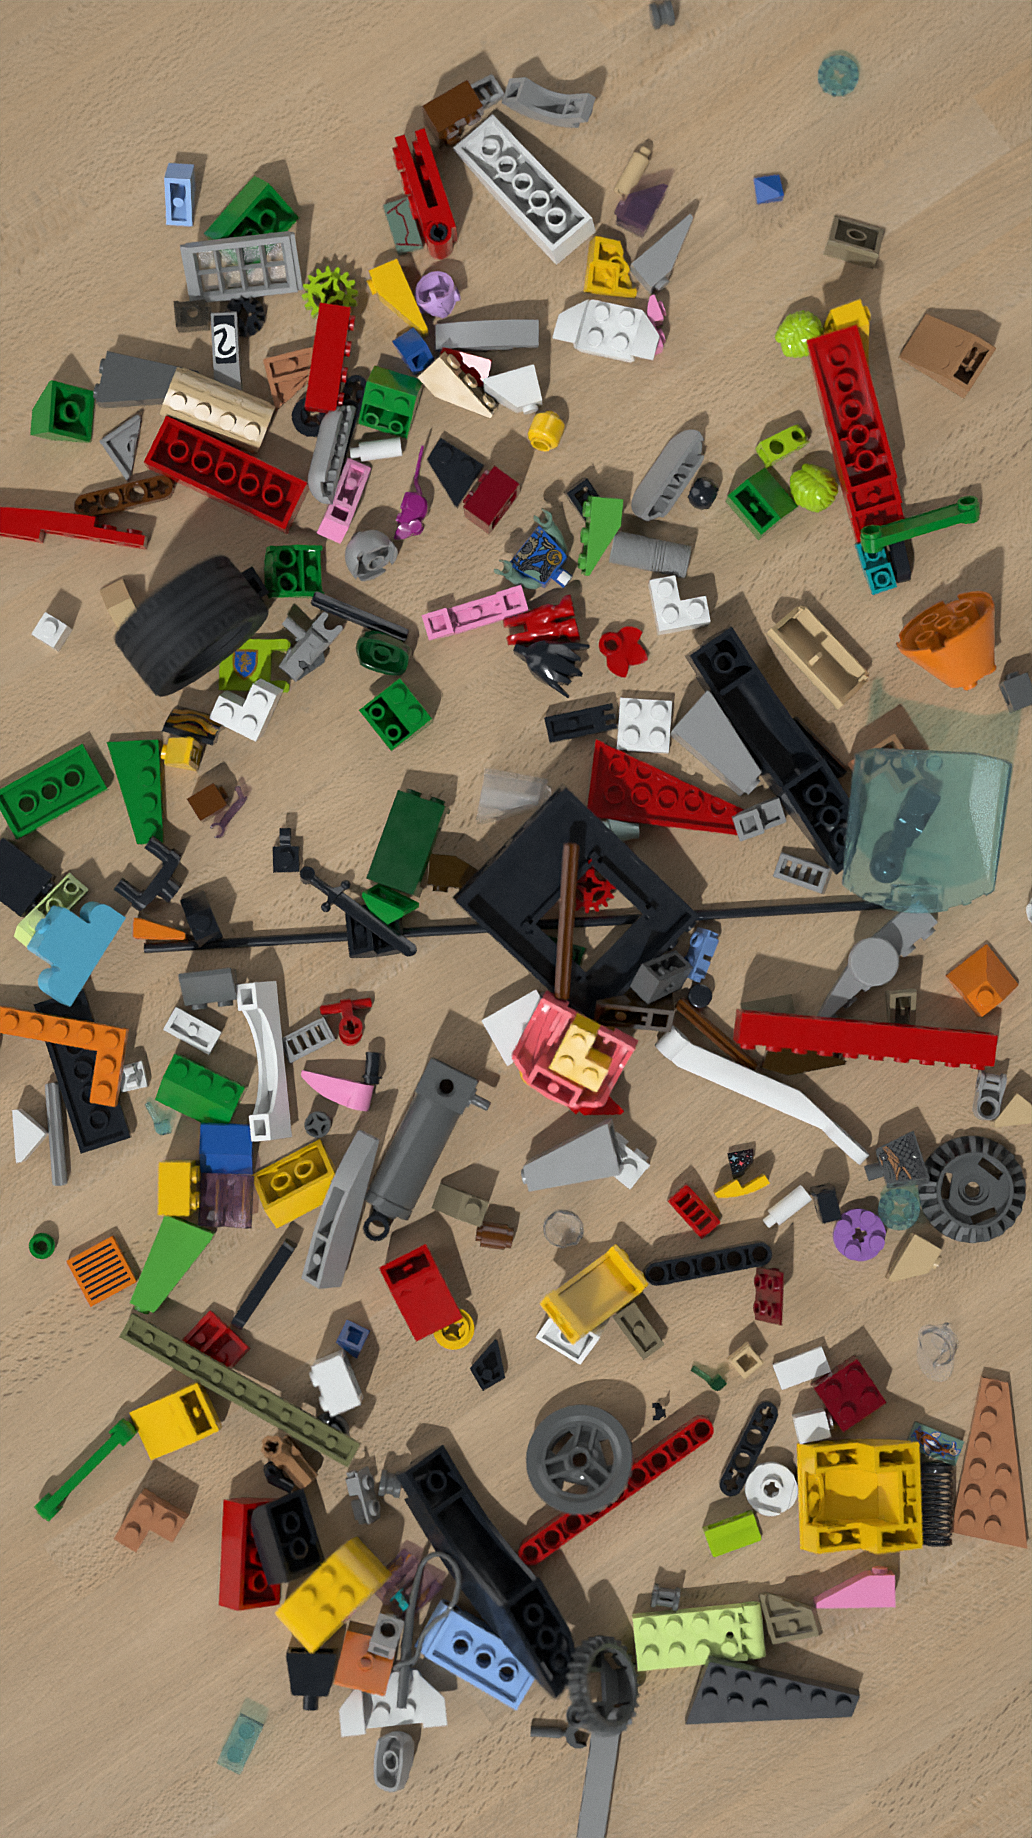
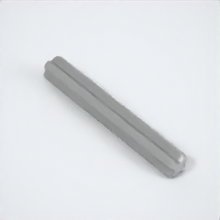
M54 1082L45 1084L52 1184L54 1186H63L67 1184L61 1093L59 1084Z

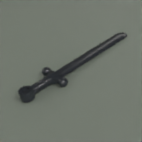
M306 866L300 870V880L303 884H311L328 897L327 902L321 905L323 912H329L331 906L335 904L403 955L411 957L416 954L417 947L414 943L344 893L345 890L351 887V883L348 880H343L339 887L333 888L316 876L312 867Z

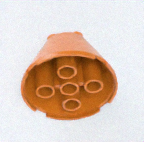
M983 591L958 594V600L945 604L942 600L918 614L900 631L898 635L900 641L896 642L898 650L948 687H963L964 690L974 688L978 684V680L997 669L995 665V604L991 595Z

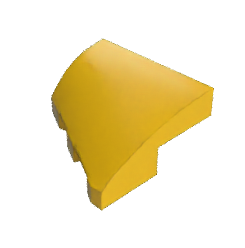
M595 236L589 242L584 292L635 298L637 296V290L632 287L628 275L630 269L628 263L624 261V251L620 241Z

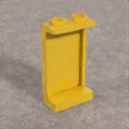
M614 1244L605 1254L557 1290H552L540 1302V1305L570 1343L574 1345L641 1294L648 1286V1282L643 1272L636 1269L631 1263L626 1251L619 1248L617 1244Z

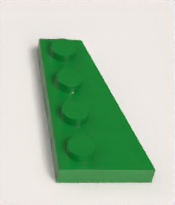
M160 740L107 742L137 844L147 845L153 836L164 843Z

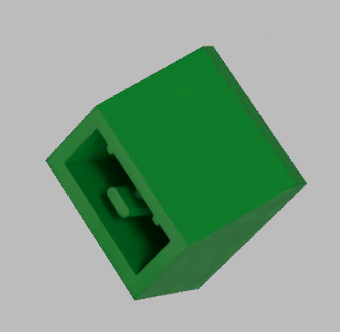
M374 365L366 382L358 424L408 439L420 401L423 383L418 378Z
M766 468L745 480L727 495L725 500L758 541L798 508V505Z
M400 678L359 710L391 752L414 738L433 723L430 715Z

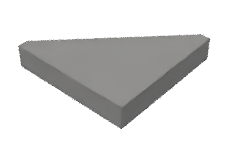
M139 414L99 441L127 482L131 480L142 418Z

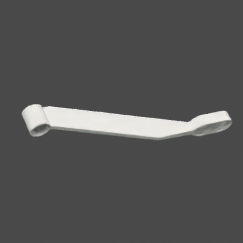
M672 1026L671 1032H666L654 1044L666 1058L678 1067L821 1128L833 1142L859 1165L869 1156L868 1152L856 1140L830 1119L800 1090L692 1044L675 1026Z

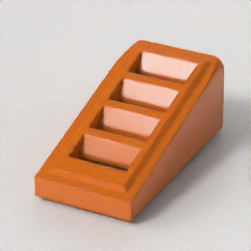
M138 917L133 919V937L135 939L183 941L188 939V934L183 931Z

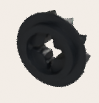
M241 295L239 299H231L230 303L225 307V312L237 311V315H240L244 306L247 313L253 314L247 317V326H245L241 318H238L239 337H250L258 333L263 327L265 311L261 303L252 296L250 298H243Z
M304 397L295 404L292 410L293 425L297 432L306 437H318L320 424L326 413H319L317 415L319 425L313 421L307 423L308 416L305 411L306 397Z

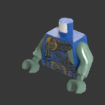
M542 508L541 510L545 513V517L542 520L535 515L533 516L534 521L540 524L542 528L540 526L536 528L510 562L499 559V562L503 563L504 569L500 571L494 568V573L505 576L514 585H521L522 588H546L551 580L565 588L573 575L562 568L567 561L566 553L568 549L562 532L552 520L551 513Z

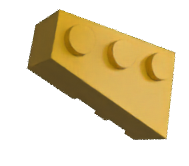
M859 299L831 309L823 326V334L857 324L869 367V321H871V315L866 305L863 306Z

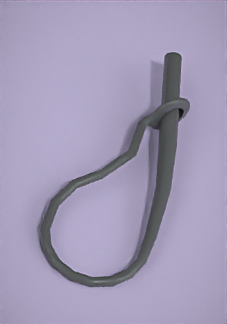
M442 1551L431 1552L423 1558L413 1581L408 1602L410 1606L407 1608L400 1662L393 1667L394 1671H399L396 1708H407L410 1667L414 1666L420 1657L425 1636L437 1622L450 1614L458 1601L461 1588V1573L456 1561L449 1554ZM433 1557H443L452 1565L456 1576L453 1599L445 1612L435 1617L420 1634L415 1656L411 1657L414 1612L422 1571L427 1561Z

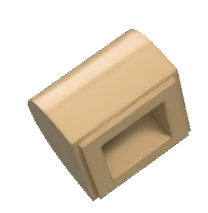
M745 1342L727 1357L744 1380L764 1364V1361L748 1342Z

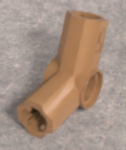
M268 1435L262 1440L260 1451L263 1455L272 1460L279 1469H283L300 1489L308 1486L319 1475L301 1454L300 1447L289 1435L283 1438Z

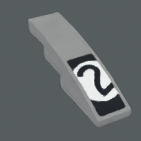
M237 311L211 313L214 380L243 391Z

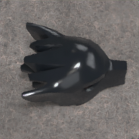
M543 640L533 643L529 647L515 644L513 652L514 655L527 664L531 674L538 681L549 685L566 698H569L570 695L560 685L568 686L572 682L569 677H582L583 675L575 664L576 661H581V657L572 651L587 650L590 648V645Z

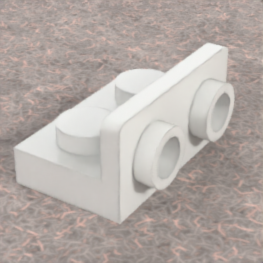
M616 1132L624 1169L620 1175L614 1177L631 1189L645 1170L650 1167L646 1162L649 1157L638 1148L634 1152L626 1146L629 1141Z

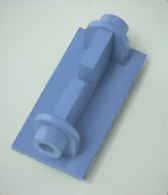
M697 927L696 932L691 936L688 953L684 957L693 966L687 978L698 983L701 982V979H705L711 962L704 960L703 957L704 954L713 957L719 943L717 939L719 934Z

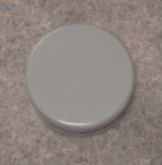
M878 937L859 941L853 946L848 956V967L851 975L859 983L867 986H879L889 982L895 976L899 966V958L894 946L887 940Z

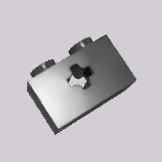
M674 950L642 964L630 987L648 1004L680 990L693 966Z

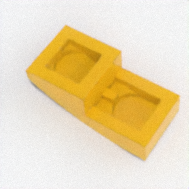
M762 1173L743 1186L739 1184L737 1179H732L713 1191L717 1198L738 1197L757 1191L769 1185L770 1182Z

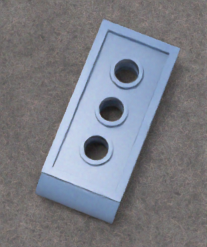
M440 1600L425 1628L435 1617L445 1612L450 1601ZM457 1605L453 1607L447 1617L437 1622L424 1638L421 1653L426 1658L515 1710L518 1709L534 1681V1678L513 1656L486 1622L466 1610L462 1611ZM418 1638L417 1642H416L415 1645H414V1646L416 1647V1649H417V1645H418L419 1638ZM458 1639H463L468 1643V1645L465 1647H460L456 1644L455 1641ZM487 1653L491 1658L489 1660H482L478 1654ZM509 1666L514 1672L506 1674L501 1668Z

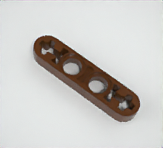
M154 476L82 494L75 500L74 509L77 514L97 518L168 500L174 493V485L166 476ZM159 482L169 485V488L165 489V494L153 491L151 492L153 497L149 498L146 485L150 484L151 489L158 488ZM139 487L143 489L144 496L141 500L133 501L130 498V492L133 488ZM116 494L119 497V502L115 507L105 505L107 495ZM96 497H99V502L103 510L99 511L97 505L89 508V513L80 509V507L84 506V501L86 500L90 504L98 503L95 499Z

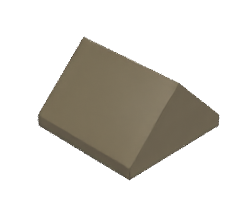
M834 216L823 255L873 269L879 256L884 229Z

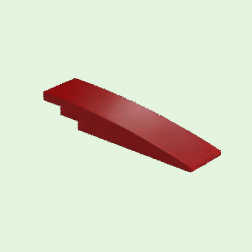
M857 324L807 339L806 345L855 542H860L862 528L869 525L882 526L904 519L896 481L898 477L860 333Z

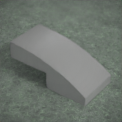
M777 796L732 816L740 842L763 834L766 829L786 823V818Z

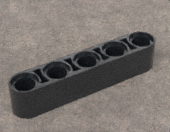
M756 1240L653 1260L646 1265L644 1275L651 1285L662 1286L764 1266L770 1262L772 1251L765 1242ZM758 1246H762L766 1250V1255L761 1260H756L752 1256L753 1250ZM732 1251L739 1252L740 1261L735 1265L727 1263V1255ZM711 1256L714 1258L715 1265L712 1269L705 1270L701 1267V1261L704 1257ZM685 1261L689 1264V1270L686 1274L679 1275L675 1272V1266L678 1262ZM655 1266H659L664 1270L663 1276L658 1280L651 1279L649 1276L650 1270Z

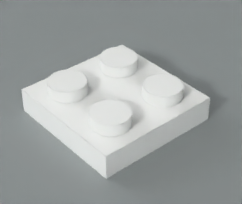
M620 698L617 749L620 751L668 754L672 701Z

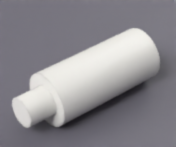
M400 437L359 442V447L350 448L351 458L361 457V461L402 456Z
M799 1185L768 1210L769 1215L763 1219V1222L768 1228L776 1222L778 1225H781L812 1199L804 1188Z

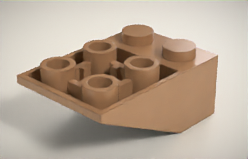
M926 314L898 358L964 399L996 348L975 334Z

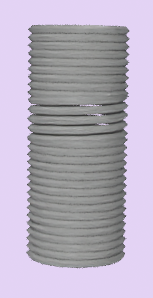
M617 531L613 539L609 563L640 568V570L645 569V571L659 572V574L675 575V577H683L684 579L692 547L691 545L686 546V544L681 545V543L676 544V542L671 543L665 540Z

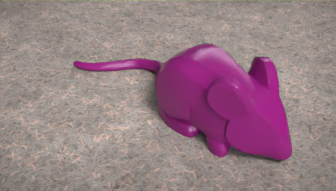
M423 445L420 448L414 475L416 492H405L400 507L402 512L398 513L396 518L399 526L396 529L394 540H403L411 536L420 535L424 530L422 522L428 514L429 506L418 482L424 449Z

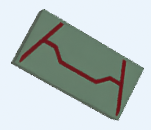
M408 198L384 204L383 209L398 256L423 249L415 220H413L409 208Z

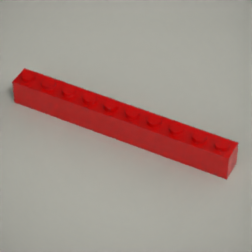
M736 1009L733 1040L740 1044V1048L751 1050L756 1049L757 1045L766 1046V1050L781 1052L782 1048H791V1052L797 1054H807V1050L817 1051V1055L833 1056V1052L843 1053V1057L858 1059L859 1055H868V1059L875 1061H884V1057L894 1058V1062L909 1063L910 1059L919 1060V1064L933 1066L936 1061L944 1062V1066L960 1068V1064H970L969 1068L985 1070L986 1066L994 1067L998 1035L987 1031Z

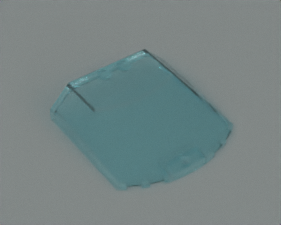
M872 748L856 753L850 793L842 885L869 903L872 902L883 906L885 909L906 913L949 910L948 908L961 904L963 906L971 904L972 900L994 892L1012 763L1005 759L975 752Z

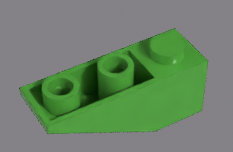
M588 496V501H584L583 517H586L585 527L581 528L580 542L584 543L583 554L580 553L578 557V569H581V574L585 576L591 574L619 530L622 520L623 499Z

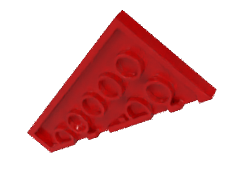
M597 739L595 740L587 808L599 819H612L630 823L738 836L732 816L744 809L700 790L698 787L631 757Z

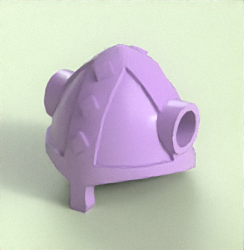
M435 271L426 274L417 283L415 288V299L421 314L428 313L432 316L445 318L453 310L455 302L461 300L458 288L455 287L452 278L445 272Z

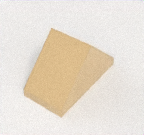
M123 579L99 590L107 611L117 628L137 608Z
M1012 1093L1001 1106L999 1115L995 1119L990 1120V1126L1003 1127L1031 1124L1032 1105L1018 1093Z

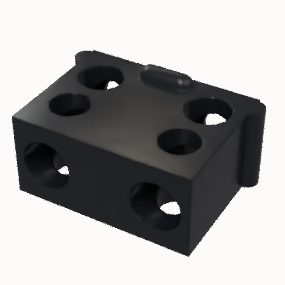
M830 1183L810 1187V1194L813 1197L816 1214L822 1224L842 1220L835 1191L836 1188Z

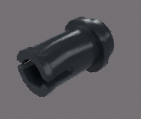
M366 1052L365 1075H362L364 1083L380 1084V1079H383L380 1076L382 1053Z

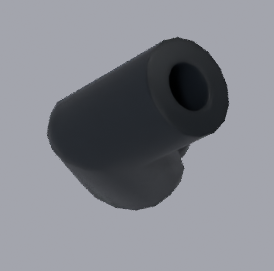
M272 1461L267 1462L263 1469L267 1482L287 1493H291L295 1485L293 1480L285 1477L282 1470Z

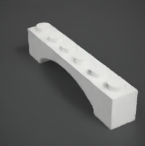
M276 981L236 985L238 1011H242L248 1021L258 1058V1094L253 1115H249L251 1141L292 1137Z

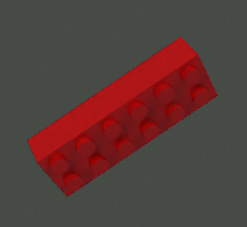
M169 416L165 417L144 460V464L148 469L286 535L309 491L307 482Z

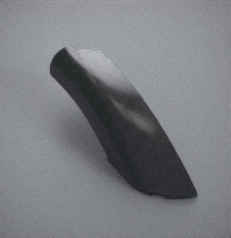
M727 627L704 640V643L686 654L685 658L696 673V679L705 692L708 690L718 703L760 769L761 777L774 795L779 798L782 806L812 846L837 875L848 865L857 849L855 847L858 834H860V826L855 807L825 759L820 756L779 700L733 627Z
M444 1445L437 1446L411 1461L410 1465L395 1475L408 1496L404 1500L434 1550L447 1553L456 1561L461 1573V1590L478 1613L529 1674L553 1699H557L567 1688L569 1679L567 1674H569L571 1669L568 1665L573 1660L571 1655L575 1654L571 1631L540 1577H536L499 1533L470 1491ZM439 1557L456 1581L452 1565L447 1559Z

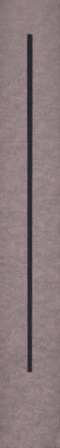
M897 898L694 911L699 915L696 919L698 921L897 909L898 902ZM642 913L574 917V928L631 925ZM559 918L540 919L536 925L541 930L559 929ZM478 923L403 928L405 938L488 933ZM347 931L222 938L200 948L195 940L144 943V953L346 942L348 940Z

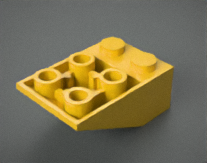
M197 1381L129 1412L150 1460L195 1443L220 1431L223 1427L204 1385Z

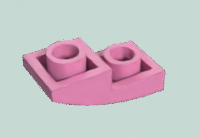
M654 294L649 297L646 316L660 336L655 355L662 353L663 344L666 343L662 329H657L656 327L663 325V316L666 315V311L662 301L657 302Z

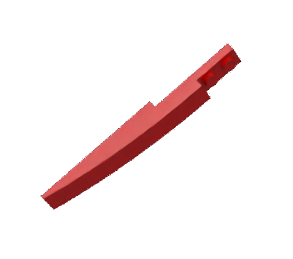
M0 507V537L44 543L46 533L147 550L148 539L145 535H142V531L127 529V532L117 531V527L105 524L98 528L99 520L94 516L39 509Z

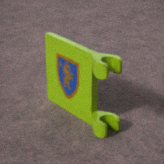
M249 639L237 651L219 664L218 690L250 691L253 683L262 679L283 689L282 693L289 692L288 682L284 680L271 681L272 650L288 651V648H291V642L287 639Z

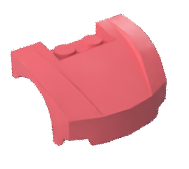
M546 990L512 1052V1060H514V1064L523 1074V1080L546 1098L576 1109L581 1106L602 1107L605 1105L639 1040L617 1028L613 1032L602 1025L600 1026L591 1047L613 1058L597 1092L550 1069L552 1060L578 1012L567 1007L569 1002L556 999L553 993Z

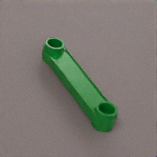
M964 496L958 499L957 503L882 526H866L861 529V546L866 553H878L883 550L884 546L960 523L973 524L980 519V503L975 496Z
M122 1418L108 1432L111 1437L53 1496L48 1492L34 1506L37 1513L49 1522L63 1508L60 1503L118 1444L124 1447L138 1433L134 1429L135 1427L128 1420L126 1421Z

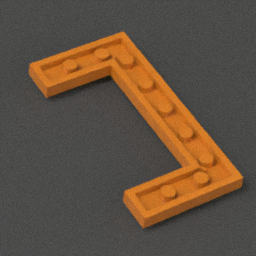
M0 1005V1033L97 1051L89 1102L112 1107L118 1105L129 1033L128 1028Z

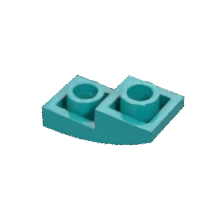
M861 542L854 544L871 594L875 595L896 588V580L884 548L878 553H866L863 551Z

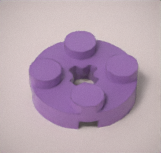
M861 1208L850 1209L841 1214L842 1220H838L835 1223L832 1232L833 1242L837 1250L848 1259L855 1261H866L875 1257L885 1245L886 1232L881 1219L871 1211ZM858 1227L861 1231H866V1235L863 1236L864 1240L861 1242L858 1239L852 1238V1235L855 1234V1229Z

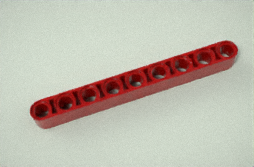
M704 1415L694 1416L634 1459L632 1470L636 1468L642 1469L645 1472L644 1477L641 1480H633L630 1477L625 1491L618 1496L614 1503L607 1505L605 1509L588 1515L576 1514L581 1519L577 1526H569L566 1523V1519L571 1514L561 1512L531 1533L519 1545V1558L528 1566L538 1564L706 1443L714 1433V1427L710 1419ZM704 1422L708 1425V1430L705 1434L699 1435L694 1432L697 1423ZM684 1438L687 1440V1445L684 1449L677 1450L673 1447L674 1440ZM656 1453H662L666 1456V1460L661 1465H655L651 1462L652 1456ZM549 1530L557 1531L559 1538L554 1542L547 1541L544 1537L545 1533ZM527 1546H534L537 1548L538 1553L533 1557H528L523 1553V1550Z

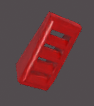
M687 1183L667 1199L669 1204L701 1240L721 1223ZM689 1194L691 1198L679 1207L677 1203ZM696 1201L698 1205L686 1215L684 1210ZM703 1209L705 1213L695 1222H692L691 1218ZM709 1216L712 1220L700 1230L697 1226Z

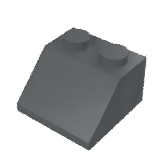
M235 968L178 974L185 1006L192 1005V1010L207 1009V1003L218 1002V1007L234 1005L233 1000H237L236 985H238Z

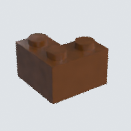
M468 80L422 106L424 123L439 149L444 146L451 147L460 140L459 137L462 136L461 128L467 124L468 126L476 124L481 120V116L484 115L483 105Z

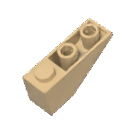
M445 351L418 376V379L428 390L439 399L491 418L497 410L494 400L488 394H483L477 387L476 380L470 374L466 375L459 368L460 363L453 355H448Z

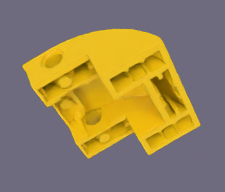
M839 1439L814 1441L804 1444L797 1443L801 1550L823 1554L863 1549L872 1553L882 1554L923 1548L919 1442L895 1439Z

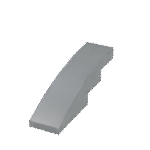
M483 320L436 324L435 351H441L442 347L461 352L538 348L539 320Z

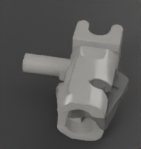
M325 611L317 618L307 632L290 617H287L282 623L284 627L297 637V643L293 648H288L279 668L295 682L325 662L323 652L344 630L341 625H337L333 630H327L324 627V623L328 619V614Z

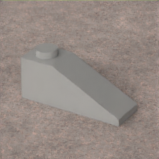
M691 214L685 217L631 264L630 272L650 294L654 290L661 291L670 282L668 278H670L692 225L693 217Z

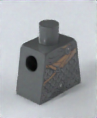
M914 1131L877 1148L875 1151L878 1162L864 1166L868 1181L883 1177L888 1189L929 1183V1175Z

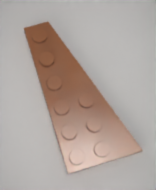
M981 1376L952 1512L953 1518L951 1521L953 1524L950 1526L953 1530L950 1532L1027 1549L1009 1385L1006 1381Z

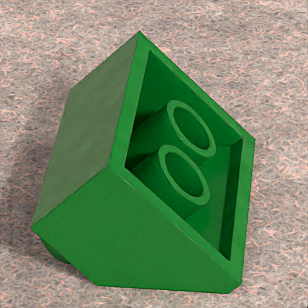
M254 176L203 234L209 240L285 232L300 217L268 182ZM276 244L264 245L266 256ZM258 246L242 247L244 265L261 262ZM236 248L219 250L238 266ZM254 269L245 270L246 274L250 275Z
M174 1053L160 1083L155 1101L201 1123L230 1124L248 1087L179 1053Z

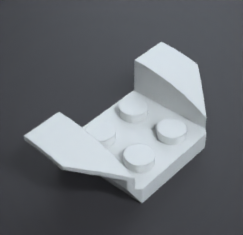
M588 299L559 314L552 338L571 342L574 348L580 352L631 363L635 361V357L653 360L660 336L644 311L593 299L589 301Z
M410 1668L407 1708H396L399 1671L391 1670L385 1697L355 1689L348 1696L339 1709L342 1737L366 1734V1729L415 1723H423V1728L446 1726L445 1698L422 1677L417 1668Z

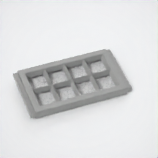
M276 232L190 242L180 245L190 303L199 304L239 299L241 295L243 298H250L251 296H268L303 290L294 232Z

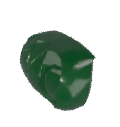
M369 630L359 636L356 643V653L361 666L375 672L393 676H400L405 673L411 658L412 650L401 640L379 631Z

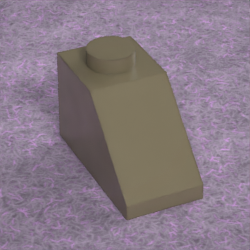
M440 1183L432 1208L455 1219L481 1227L489 1200Z

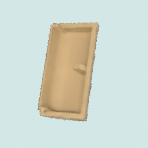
M177 367L159 415L162 417L169 416L198 431L257 455L275 406L270 405V402L184 367Z
M806 605L796 606L766 633L837 710L868 682L869 672Z

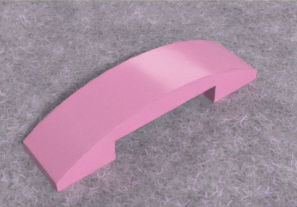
M519 585L496 592L495 595L449 609L443 608L424 614L422 619L430 641L493 624L526 612L529 609L522 586Z

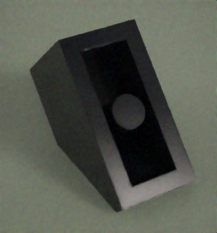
M204 890L180 900L199 948L224 938Z

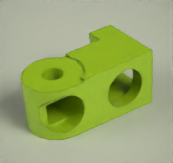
M796 424L761 441L755 450L767 469L788 457L791 453L806 446L809 440L800 424Z

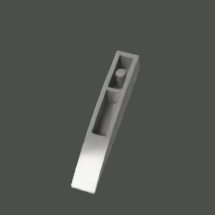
M915 899L872 937L887 940L896 949L898 957L902 955L905 958L916 948L914 943L918 939L922 938L925 940L936 931L933 926L938 922L921 902ZM847 965L826 996L817 1016L836 1018L835 1012L842 1006L845 1009L857 1000L854 995L861 989L866 992L872 986L863 985L855 980Z
M358 1130L337 1169L313 1231L301 1279L318 1289L342 1286L379 1144L378 1138L363 1130Z

